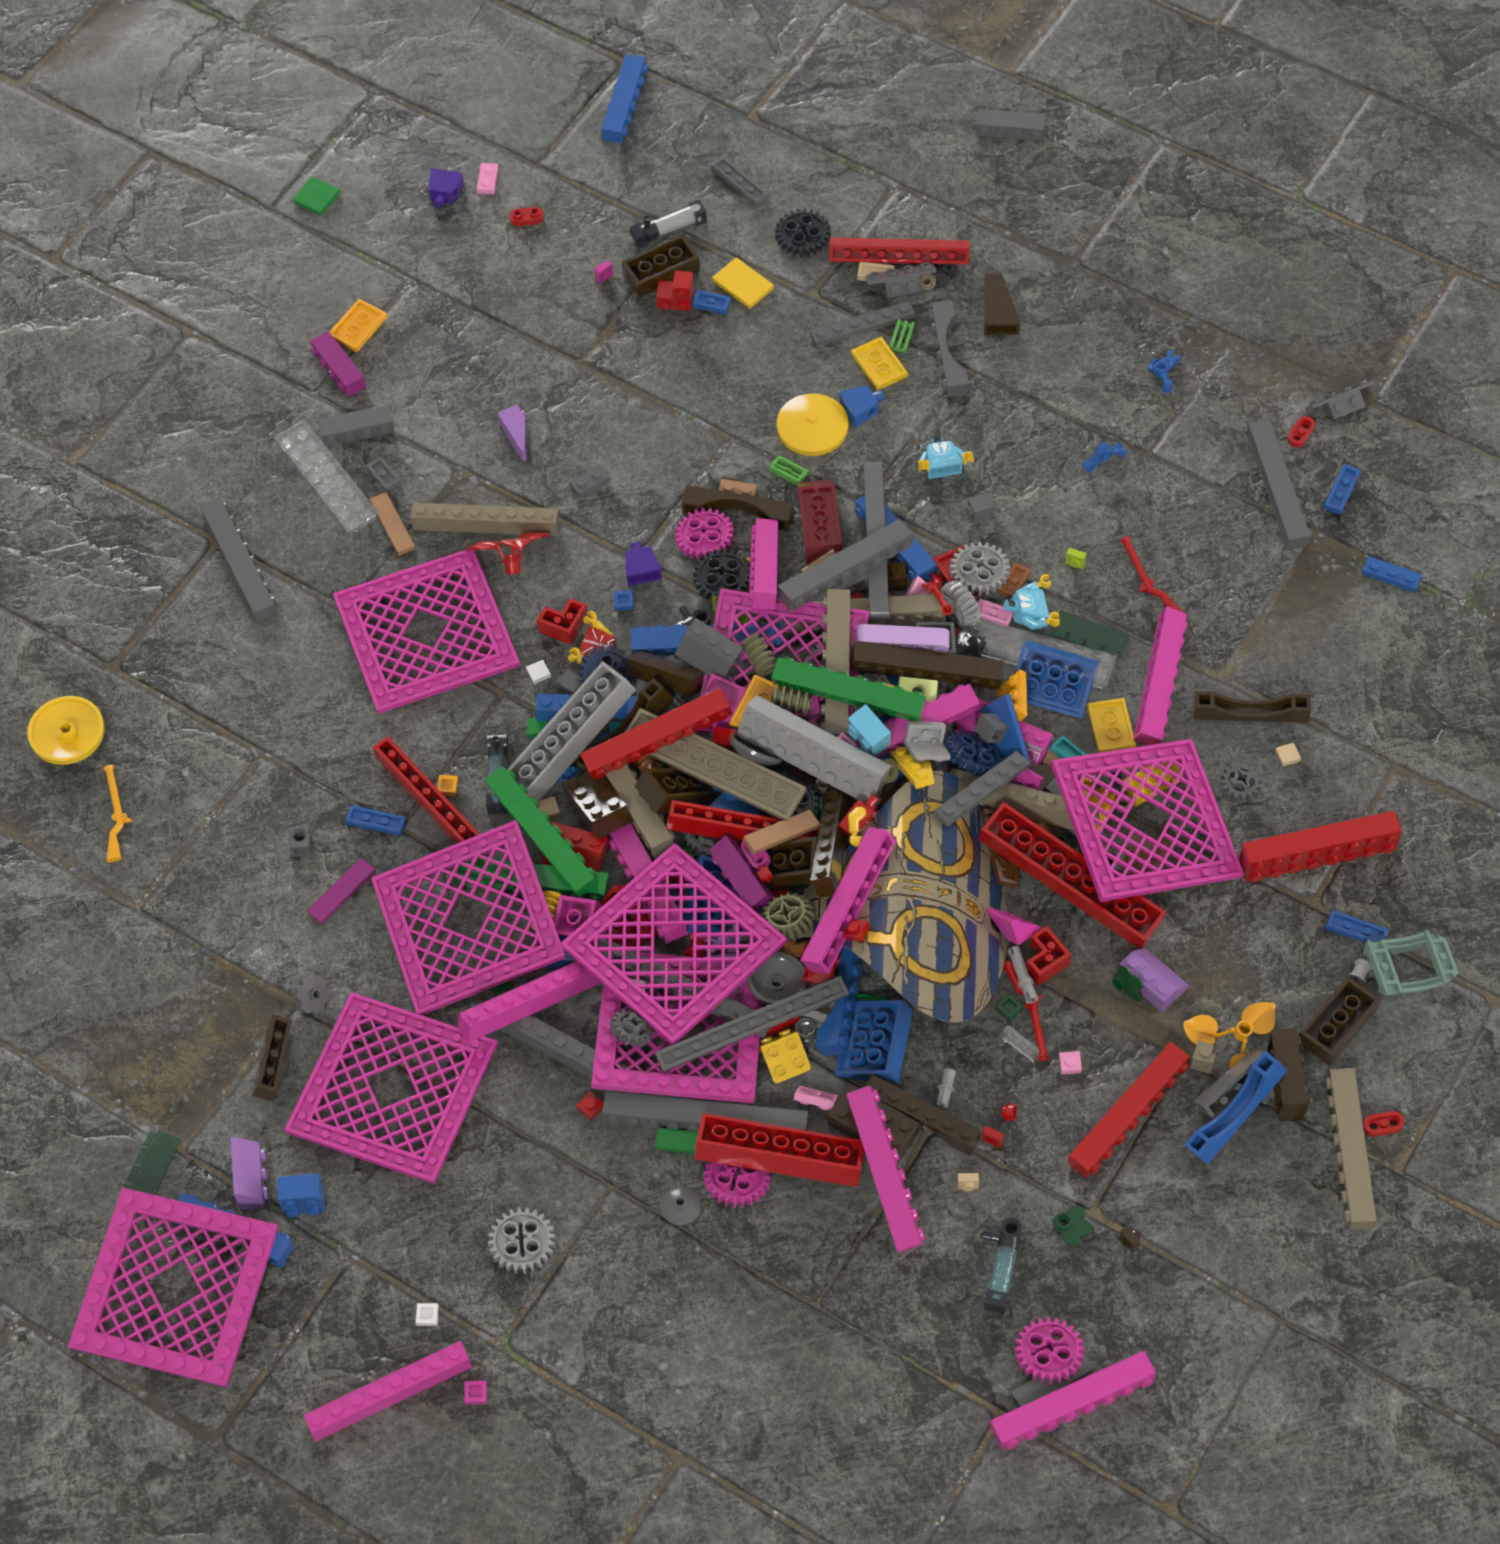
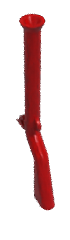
M1123 537L1120 542L1124 545L1142 581L1139 593L1148 592L1161 598L1165 608L1168 606L1183 612L1164 591L1153 588L1154 580L1148 578L1130 542V537Z
M931 573L929 578L932 582H928V584L923 583L922 587L933 593L942 608V613L950 615L953 608L951 605H948L940 590L943 577L936 573Z
M1012 961L1004 962L1003 968L1015 990L1024 996L1022 989L1018 986L1019 980ZM1037 995L1038 1000H1034V1003L1031 1004L1025 1003V1008L1030 1010L1039 1053L1038 1060L1046 1061L1050 1057L1046 1052L1037 1009L1043 995Z

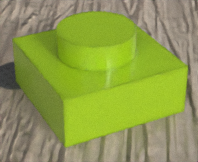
M1069 548L1066 553L1065 564L1083 569L1086 562V553Z

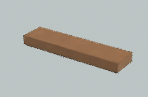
M387 492L371 498L370 502L398 556L414 550L415 546Z
M811 810L790 817L788 821L783 820L744 836L743 841L754 855L819 828L820 823Z

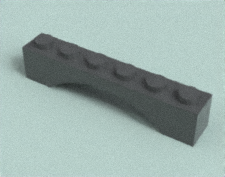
M953 301L931 302V310H928L929 320L933 321L931 332L935 334L933 339L934 348H938L936 352L937 362L941 363L939 375L943 376V380H941L942 390H946L947 397L968 395L969 384L966 369L953 359L946 344L949 332L955 325Z

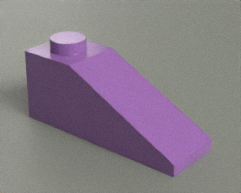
M518 405L499 412L498 418L502 429L524 462L526 461L527 416L524 410H520Z

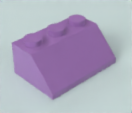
M1146 948L1131 952L1119 964V967L1125 966L1129 968L1131 974L1138 976L1142 980L1144 987L1138 990V992L1161 1012L1166 1010L1190 986Z
M231 1137L233 1187L238 1205L241 1210L266 1207L265 1199H268L269 1195L267 1187H264V1180H267L266 1168H263V1162L266 1161L265 1149H261L259 1142Z

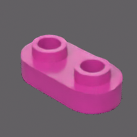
M742 841L741 850L756 870H760L758 868L759 865L761 867L765 864L767 867L769 866L771 858L766 850L753 855L744 841Z

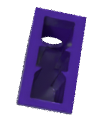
M431 168L428 191L430 200L434 201L433 205L437 208H442L444 203H454L464 186L463 174L461 172Z
M640 542L632 543L630 545L631 550L625 552L627 585L633 586L661 580V567L651 547L642 548Z

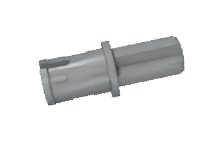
M950 1068L943 1070L941 1084L938 1085L939 1093L936 1105L941 1109L948 1107L950 1095L954 1091L953 1082L956 1071Z

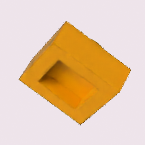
M439 775L437 789L444 796H456L459 782L458 776Z

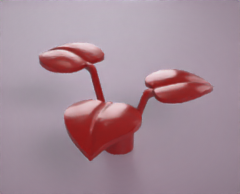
M525 532L519 534L518 538L501 540L500 544L511 547V554H507L506 558L499 546V542L496 541L477 542L469 546L466 552L470 549H497L502 563H505L506 574H518L521 572L522 548L530 543L531 540L542 537L548 538L549 533ZM515 549L519 550L518 556L515 554Z

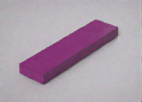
M360 858L307 910V913L322 925L376 872L375 868Z

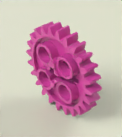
M702 508L701 512L695 509V514L688 512L689 517L683 516V522L678 521V527H675L676 545L679 546L680 551L684 552L685 556L690 554L691 559L694 556H697V560H700L703 555L710 556L709 551L716 554L717 549L723 551L726 546L731 547V541H734V528L730 518H725V513L719 515V510L713 513L711 508L708 512H705L704 508Z
M709 1162V1164L705 1165L704 1185L707 1186L706 1191L711 1192V1198L718 1197L717 1203L724 1200L726 1207L729 1203H733V1208H736L737 1204L740 1203L741 1207L744 1208L746 1202L752 1206L753 1199L759 1202L760 1196H765V1190H769L770 1172L741 1167V1173L738 1175L739 1167L737 1166L730 1167L725 1164ZM737 1178L735 1188L733 1191H731L734 1185V1180Z
M1047 1317L1046 1322L1039 1318L1038 1324L1031 1321L1030 1328L1024 1326V1333L1019 1332V1339H1016L1015 1344L1017 1346L1015 1347V1354H1018L1016 1355V1362H1021L1020 1369L1026 1368V1376L1033 1373V1380L1041 1377V1383L1048 1379L1049 1383L1052 1384L1053 1379L1061 1383V1377L1069 1380V1373L1076 1375L1075 1368H1081L1085 1347H1082L1083 1339H1078L1079 1332L1073 1333L1074 1326L1066 1327L1067 1321L1059 1324L1058 1318L1054 1322H1051L1050 1317ZM1052 1337H1059L1061 1340H1054ZM1038 1341L1040 1345H1033L1032 1342ZM1064 1355V1356H1066V1357H1068V1358H1067V1359H1060L1058 1356ZM1044 1360V1361H1046L1047 1363H1046V1364H1040V1363H1038V1361Z

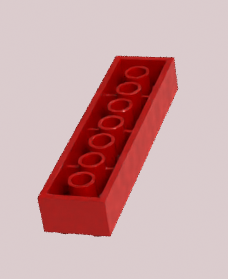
M1395 811L1245 842L1242 844L1239 862L1244 872L1245 882H1256L1266 877L1275 878L1281 874H1294L1300 870H1312L1322 865H1335L1341 861H1353L1364 856L1372 857L1383 852L1391 853L1397 848L1402 830Z
M702 1113L694 1159L858 1187L864 1147L862 1141L858 1139Z

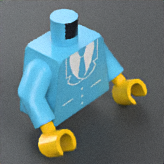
M935 436L931 440L932 444L927 445V451L922 453L918 461V471L927 470L928 479L961 474L962 462L964 465L969 461L974 462L973 453L963 452L960 448L954 446L952 441L943 442L941 436Z
M1043 574L1040 577V582L1035 581L1020 588L1010 600L1004 601V610L1012 611L1013 619L1016 623L1022 624L1031 630L1048 627V624L1052 627H1057L1060 624L1059 613L1052 612L1049 615L1043 589H1039L1040 587L1046 589L1051 586V580L1044 582L1049 579L1048 574Z

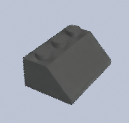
M695 618L685 632L675 656L692 667L704 671V674L708 677L713 673L727 679L744 654L741 646Z

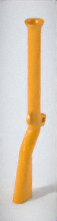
M107 765L103 768L106 772L114 814H112L111 818L116 821L115 826L109 833L106 860L108 863L122 859L117 835L123 828L124 823L132 822L125 813H122L113 765Z

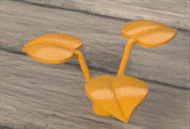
M1260 1002L1249 1005L1242 1012V1021L1235 1028L1231 1027L1229 1030L1221 1033H1216L1218 1031V1024L1214 1018L1208 1015H1198L1184 1021V1031L1189 1040L1196 1046L1198 1041L1214 1045L1215 1037H1221L1232 1032L1237 1040L1242 1041L1241 1054L1232 1057L1229 1063V1068L1231 1069L1248 1054H1245L1247 1039L1252 1031L1257 1035H1266L1271 1032L1275 1025V1003Z

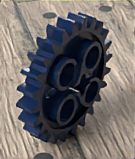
M601 645L599 650L595 647L592 649V652L588 651L586 653L587 657L581 658L584 663L578 665L582 670L577 672L578 675H581L577 682L584 683L600 665L601 659H606L608 666L611 668L614 662H616L617 665L614 670L616 672L621 670L623 677L631 685L632 681H635L636 678L626 675L627 658L630 656L625 658V651L618 653V647L612 650L611 645L607 646L606 650L604 645Z
M961 729L959 732L954 730L944 742V746L951 755L950 759H953L952 763H958V768H965L966 773L971 771L973 776L975 773L979 777L983 776L1004 760L1002 758L1003 754L999 753L1000 749L994 748L996 744L987 743L980 736H977L976 732L971 734L968 730L966 732Z

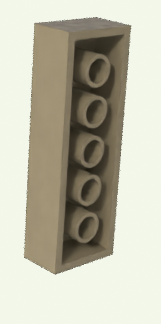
M628 763L619 770L607 773L604 778L627 805L632 820L631 825L653 862L674 844L673 839L675 837L672 830L666 829L664 825L665 820L661 813L655 814L645 799L639 795V792L634 787L638 777L634 770L629 769Z

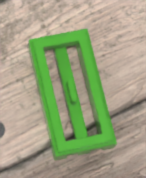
M898 319L889 346L892 351L907 353L915 322L909 324L908 321L901 322ZM900 327H903L898 340L897 347H894ZM909 328L904 348H901L906 329Z
M780 455L769 466L770 472L795 485L804 481L805 476L809 475V470Z

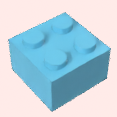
M866 704L848 718V735L854 742L858 741L862 751L876 757L891 745V732Z

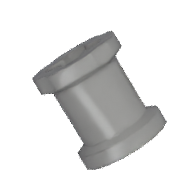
M1356 959L1354 962L1355 967L1348 977L1361 986L1365 984V977L1371 971L1372 966L1364 959Z

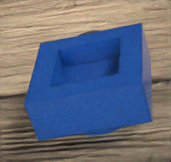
M614 591L615 611L633 610V591Z

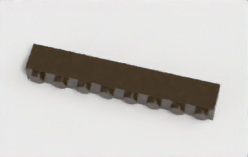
M855 640L851 648L850 670L871 672L878 675L886 674L895 677L935 680L952 685L970 684L971 687L999 690L1003 682L1004 661Z
M828 783L810 880L819 898L834 895L840 884L848 832L841 828L839 824L851 810L854 798Z

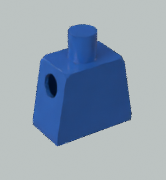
M866 385L839 392V403L845 409L854 427L877 415L878 403L885 400L881 390L872 393Z

